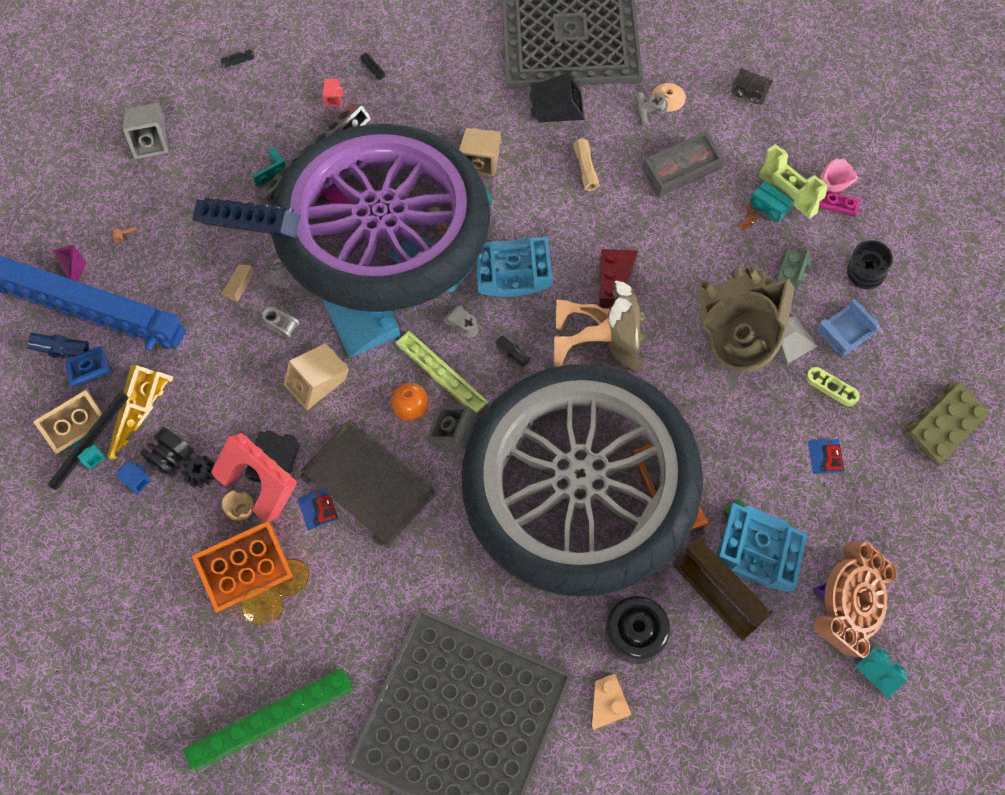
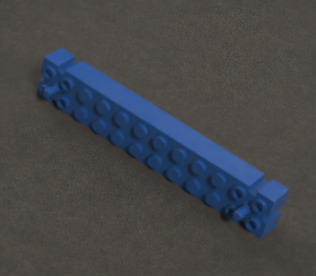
M0 256V293L6 294L8 292L18 299L26 298L35 305L41 303L50 310L58 309L65 315H76L82 321L91 320L97 326L103 327L105 325L118 333L123 331L132 338L141 337L147 342L144 348L148 351H151L157 342H159L162 348L177 350L186 332L184 326L179 324L180 320L176 314L164 310L159 311L155 307Z

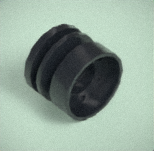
M875 240L863 241L858 244L847 266L849 280L861 289H873L880 286L892 265L893 255L891 250L884 243Z
M161 426L153 435V438L158 442L157 446L147 442L146 446L151 450V453L143 448L139 453L155 470L173 478L176 473L170 466L180 470L181 467L175 460L178 458L186 462L194 453V450L172 431Z

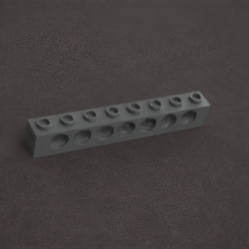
M351 103L255 195L258 200L264 205H272L276 187L292 162L307 148L333 133L365 125L371 117L363 105Z

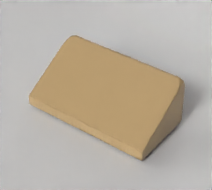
M238 265L221 295L238 302L255 273L253 267L250 265Z

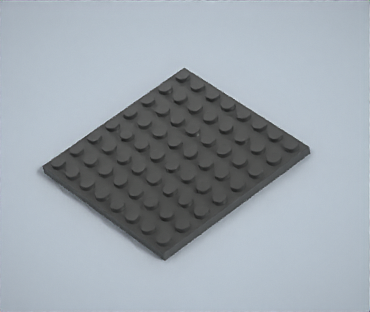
M419 608L346 765V769L402 795H525L573 674Z

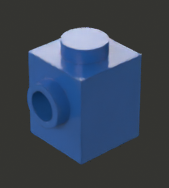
M131 461L122 465L115 475L137 495L152 481L145 474L147 470L139 463L134 465Z

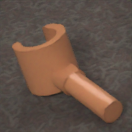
M134 226L123 231L120 229L113 230L114 242H123V236L136 231L137 227Z

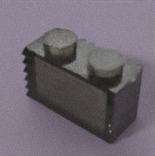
M741 68L733 82L731 93H734L737 97L749 99L754 104L759 103L763 105L773 80L766 79V77Z

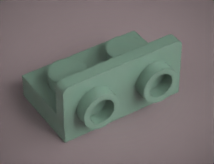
M787 249L776 282L788 278L796 289H798L800 283L804 284L807 273H804L805 268L809 269L812 258L809 257L811 251L807 250L806 254H801Z

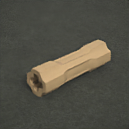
M578 139L573 143L582 171L584 189L588 191L596 190L600 187L597 173L594 171L588 140Z

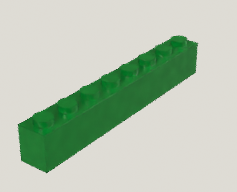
M342 667L184 748L183 751L190 769L199 771L353 692L354 688L347 672Z

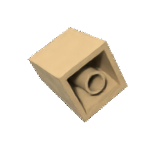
M466 128L459 150L472 162L479 175L495 176L501 144V132Z
M325 343L290 360L283 385L308 410L346 380L349 368L336 355L334 350L330 349Z

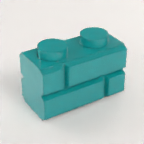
M764 181L752 194L750 203L754 209L764 212L770 220L780 222L791 210L794 200Z

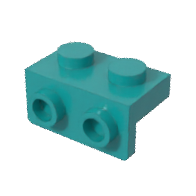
M874 646L868 656L861 659L855 667L889 698L907 681V671L899 663L895 664L892 662L886 650L882 647Z

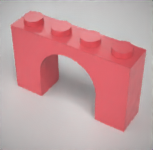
M240 433L228 437L211 471L212 475L225 486L238 480L245 464L250 465L258 473L262 486L260 496L252 511L264 522L278 518L297 481L277 465L274 460L269 458L261 448L253 444L247 436Z

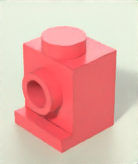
M325 79L322 94L325 106H342L343 87H340L339 79Z

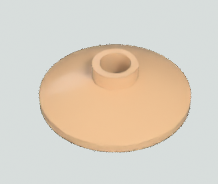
M663 83L655 87L652 95L654 93H662L669 106L668 112L680 109L685 103V93L676 84Z

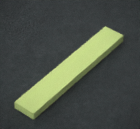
M407 331L395 342L403 352L463 406H469L479 414L489 405V402L413 333Z

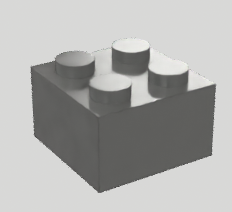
M439 406L426 440L439 451L465 452L472 432L482 417L469 406Z

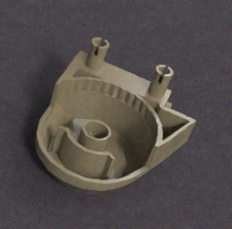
M749 265V268L745 266L743 271L736 269L737 275H735L733 270L731 272L732 280L712 285L707 279H705V282L702 280L699 283L700 290H698L702 327L710 335L713 353L718 362L726 369L737 373H750L764 367L773 360L783 342L794 294V286L788 278L773 283L770 275L767 276L763 269L756 271L752 265Z

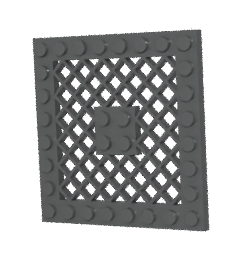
M502 0L507 88L531 87L568 72L577 85L643 81L635 0H617V2L615 0H604L602 4L598 0H587L588 3L586 4L582 3V0H569L572 2L570 5L565 3L567 0H552L555 2L553 6L549 4L551 0ZM535 1L539 3L536 7L532 4ZM609 4L613 6L611 10L607 8ZM594 5L597 9L593 10L590 7ZM575 6H578L581 9L579 11H576L573 8ZM543 7L547 9L545 13L541 11ZM559 7H562L564 10L560 12L557 9ZM528 8L531 11L526 13L524 10ZM602 11V12H604L606 15H605V16H601L599 13ZM535 14L539 16L537 20L533 18ZM610 17L615 20L613 23L608 21ZM593 18L598 20L596 24L591 21ZM544 20L548 22L546 26L542 24ZM527 21L532 23L529 27L525 25ZM602 24L607 27L605 30L600 27ZM537 27L541 31L537 33L534 31V29ZM596 31L600 35L596 37L593 35V33ZM614 31L616 34L612 36L609 32ZM546 33L550 37L545 39L542 36ZM530 34L533 38L529 40L526 36ZM603 38H606L609 41L607 43H604L601 40ZM537 40L542 43L539 47L534 44ZM597 44L601 48L596 50L593 47ZM612 44L617 46L615 50L610 47ZM579 45L584 48L582 51L577 49ZM562 46H564L565 48H567V50H566L565 52H563L562 50H560V48H561ZM548 47L550 51L547 53L543 49ZM531 48L534 51L530 54L526 50ZM607 51L610 55L606 57L602 53ZM590 52L593 54V56L588 57L585 54ZM556 53L559 57L555 59L552 55ZM574 53L577 56L572 58L569 54ZM538 54L542 56L540 60L536 58ZM614 57L619 60L617 63L612 61ZM597 58L602 61L600 64L595 62ZM580 59L585 61L583 65L578 62ZM548 60L552 64L547 66L544 63ZM566 60L569 63L565 66L561 62ZM531 61V62H533L535 65H533L532 67H530V66L527 65V64Z

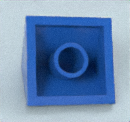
M102 346L65 360L69 384L73 387L82 386L113 373Z

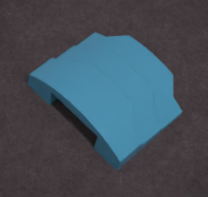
M548 236L486 242L476 260L478 291L481 294L496 297H514L537 293L553 286Z
M732 503L716 555L734 574L746 580L769 588L791 592L797 587L807 533L792 528L786 520L768 515L752 506L742 507Z

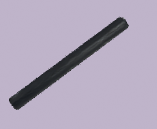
M119 392L50 480L48 483L50 488L58 490L80 460L77 456L82 454L84 449L93 445L129 399L125 393Z

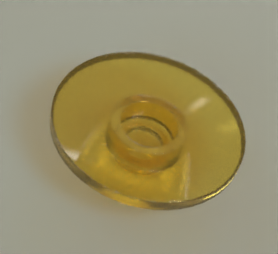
M293 558L287 559L293 574L292 578L294 579L291 582L288 579L271 587L274 593L280 596H292L304 589L309 580V569L303 561Z
M258 587L245 595L241 608L243 616L248 622L264 626L275 622L281 616L284 602L280 593L275 589ZM261 601L266 602L264 605L259 604Z

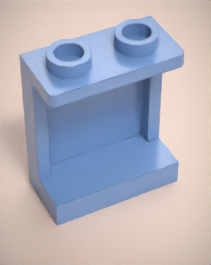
M853 299L846 308L832 318L820 322L816 331L842 358L874 335L880 325L865 310L861 303Z

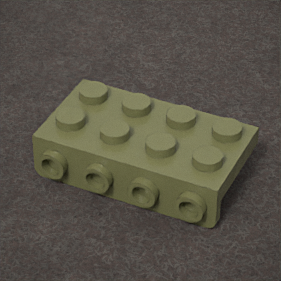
M962 382L947 384L942 389L943 393L935 396L930 401L931 405L928 408L922 409L917 414L919 417L916 420L910 421L905 426L906 430L902 433L905 437L911 436L936 465L941 464L990 414Z

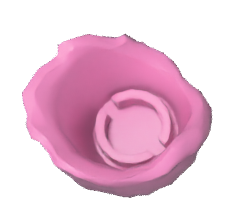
M836 158L825 167L820 179L827 185L826 191L838 193L853 184L858 177L853 167L846 160Z

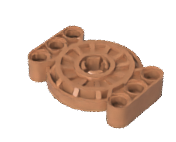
M847 542L843 548L845 559L833 568L825 587V609L827 615L818 616L814 626L816 632L842 654L864 658L868 656L870 651L868 638L878 631L885 618L887 610L885 583L895 581L897 570L870 543Z

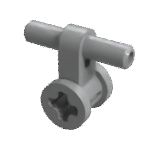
M642 92L636 94L638 102L637 111L640 114L642 125L648 124L647 113L654 111L656 114L661 115L667 112L669 106L662 93H654L647 102H644Z

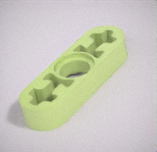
M813 367L808 371L806 380L811 386L843 405L853 406L859 400L860 395L855 388L821 368ZM818 374V378L814 380L813 375ZM826 378L827 380L825 381L824 385H822L821 383ZM834 383L838 389L831 391L828 389L827 384ZM843 388L844 391L842 392L841 395H839V392H840L841 389ZM849 393L853 395L850 400L847 399Z

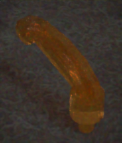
M746 205L750 216L745 224L739 225V228L743 230L750 228L757 220L756 210L749 205Z

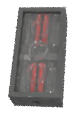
M707 131L644 159L641 169L656 195L660 197L719 170L724 159Z

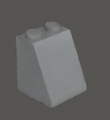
M160 103L125 109L123 131L134 159L169 153L165 119Z

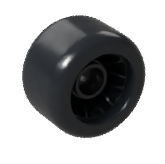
M631 596L619 601L610 611L605 625V638L610 650L619 659L631 664H643L655 659L665 648L670 636V622L666 612L657 602L644 596ZM633 624H641L644 631L636 632L633 629Z

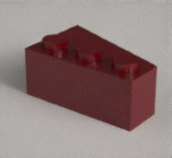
M601 249L599 307L611 308L615 302L612 294L614 290L613 284L615 281L628 283L637 261L638 250Z

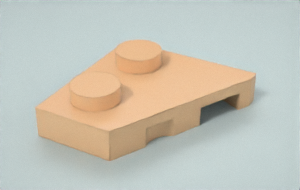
M615 674L595 681L593 730L631 715Z

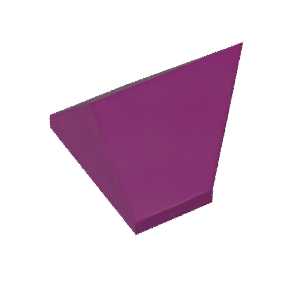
M70 245L55 249L53 252L67 278L79 281L86 261L76 247Z

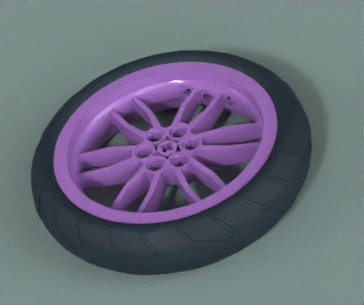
M387 123L368 124L333 133L307 148L292 162L276 187L272 205L281 208L282 206L294 209L293 213L301 215L296 237L271 234L275 250L289 273L302 287L319 298L358 311L385 312L420 305L438 297L456 285L475 264L486 243L490 225V204L486 188L477 169L451 143L437 135L415 127ZM390 168L382 190L375 191L362 170ZM401 169L412 171L409 177L396 190L392 189L393 183ZM353 174L365 191L359 193L347 185L343 179ZM420 175L434 182L446 193L405 199L413 190ZM333 184L353 203L314 206L318 198ZM445 205H451V206H452V211H444V212H422V211H420V210L427 209V208H433V207H439V206H445ZM342 218L332 222L309 225V219ZM451 222L449 229L442 239L430 248L414 230L407 226H430ZM355 231L347 240L338 258L331 256L321 249L312 237ZM403 237L421 252L415 255L414 258H410L399 245L397 238ZM380 239H387L396 256L402 261L400 264L390 266H369ZM365 240H368L367 249L359 264L348 263L347 260L353 251Z

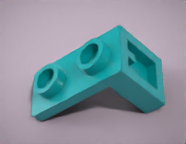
M275 147L268 149L270 154L268 159L271 165L252 175L257 187L267 184L269 180L273 179L286 166L285 161Z
M82 439L72 444L74 449L79 445ZM95 442L77 456L89 470L106 459Z

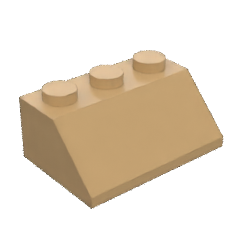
M86 389L33 422L55 454L85 437L103 412L89 390Z

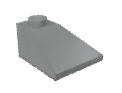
M789 317L783 342L778 351L786 364L818 347L817 343L796 317Z

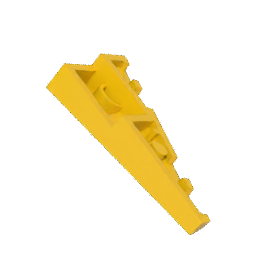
M137 365L130 366L124 393L129 399L118 412L107 458L117 459L116 453L122 445H127L129 442L127 438L132 431H137L153 408L151 404L157 396H161L164 393L162 389L166 383L173 380L172 376Z

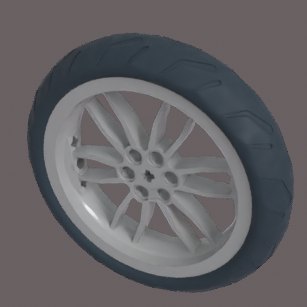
M569 364L539 371L515 383L491 403L475 426L467 444L462 465L464 507L470 526L484 550L504 570L534 588L568 596H598L628 588L657 572L679 550L687 538L697 518L703 490L702 462L698 446L690 426L677 407L652 384L629 372L596 364ZM573 407H591V427L585 445H576ZM568 408L567 428L571 451L565 454L547 439L529 430L533 422L549 413ZM597 408L617 413L639 427L617 438L598 454L592 452L596 434ZM644 434L652 447L630 458L611 463L608 462V459L621 447ZM524 438H529L548 451L554 457L553 462L534 458L517 449ZM580 454L586 456L584 460L576 459V457ZM653 455L657 456L660 468V487L653 499L632 486L607 478L608 475L632 468ZM511 456L518 458L531 467L555 475L553 478L529 485L508 498L504 496L503 470ZM561 464L568 465V468L565 470H561L558 467ZM596 464L604 466L601 470L593 468ZM582 474H584V477H580L579 479L577 478V475L581 476ZM566 483L568 487L566 489H559L558 485ZM596 483L604 485L600 490L594 489L593 486ZM550 490L554 491V494L539 507L516 520L508 508L532 495ZM609 491L628 495L646 504L647 507L641 517H636L621 508L607 494ZM578 493L586 495L583 499H577L575 496ZM567 499L569 500V506L565 520V547L563 551L539 542L522 528L523 525L543 516L562 500ZM598 499L617 516L636 525L630 537L612 547L599 551L594 549L595 527L591 501ZM576 508L586 509L589 522L588 552H570L571 525Z

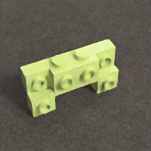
M775 144L767 149L766 160L760 170L759 177L793 199V206L810 219L818 213L819 202L826 196L827 185L815 175L807 180L787 165L788 154L786 151Z

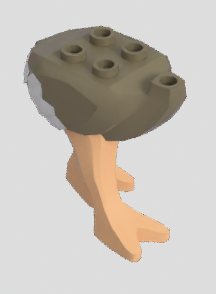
M615 281L613 284L614 290L612 291L615 302L610 309L601 308L596 304H577L565 300H557L556 330L563 331L569 315L574 312L592 317L599 325L588 326L574 336H555L554 367L563 365L567 352L576 344L606 342L609 352L622 366L634 372L643 371V359L637 358L641 343H645V332L641 331V324H645V314L641 312L632 287L624 282Z

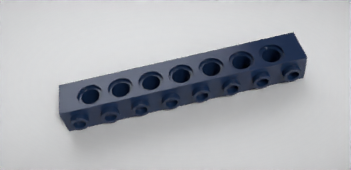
M205 197L204 200H196L192 220L211 226L295 238L301 215L293 213L294 209L284 206L281 208L274 205H257L250 202L224 201L216 198L214 200Z

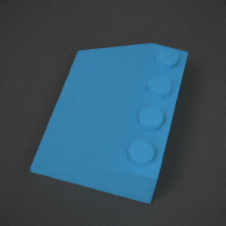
M323 300L349 358L401 337L399 327L391 311H358Z

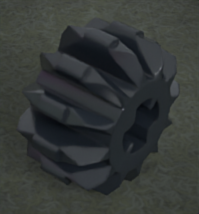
M196 455L195 460L189 458L190 463L183 464L185 468L182 471V475L185 476L184 481L190 483V486L193 488L198 485L202 489L204 483L210 486L208 480L215 479L211 473L215 464L213 460H209L205 455L202 458L200 455Z

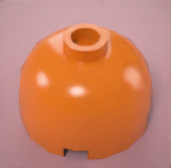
M412 382L403 383L398 386L391 397L392 410L398 418L404 421H414L415 419L422 418L428 411L430 404L428 394L424 388Z

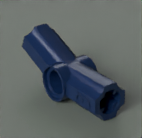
M31 332L27 349L48 353L53 358L61 357V359H64L66 356L75 357L89 351V343L83 340H71L61 335H53L51 337Z

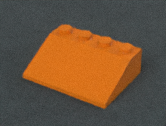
M269 521L192 555L216 613L293 577L272 523Z

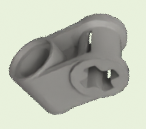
M457 304L443 317L447 325H452L453 329H456L465 337L473 338L478 334L479 329L476 318Z
M268 307L262 313L266 327L286 339H290L291 333L300 325L296 318L274 307Z

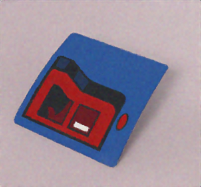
M839 439L808 441L813 474L845 472Z
M328 488L298 499L308 531L339 520Z

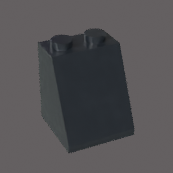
M569 72L531 86V94H529L532 102L531 113L539 123L585 120L582 92Z

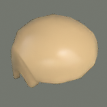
M232 490L224 495L221 501L224 513L232 520H245L253 513V498L245 491L239 493Z

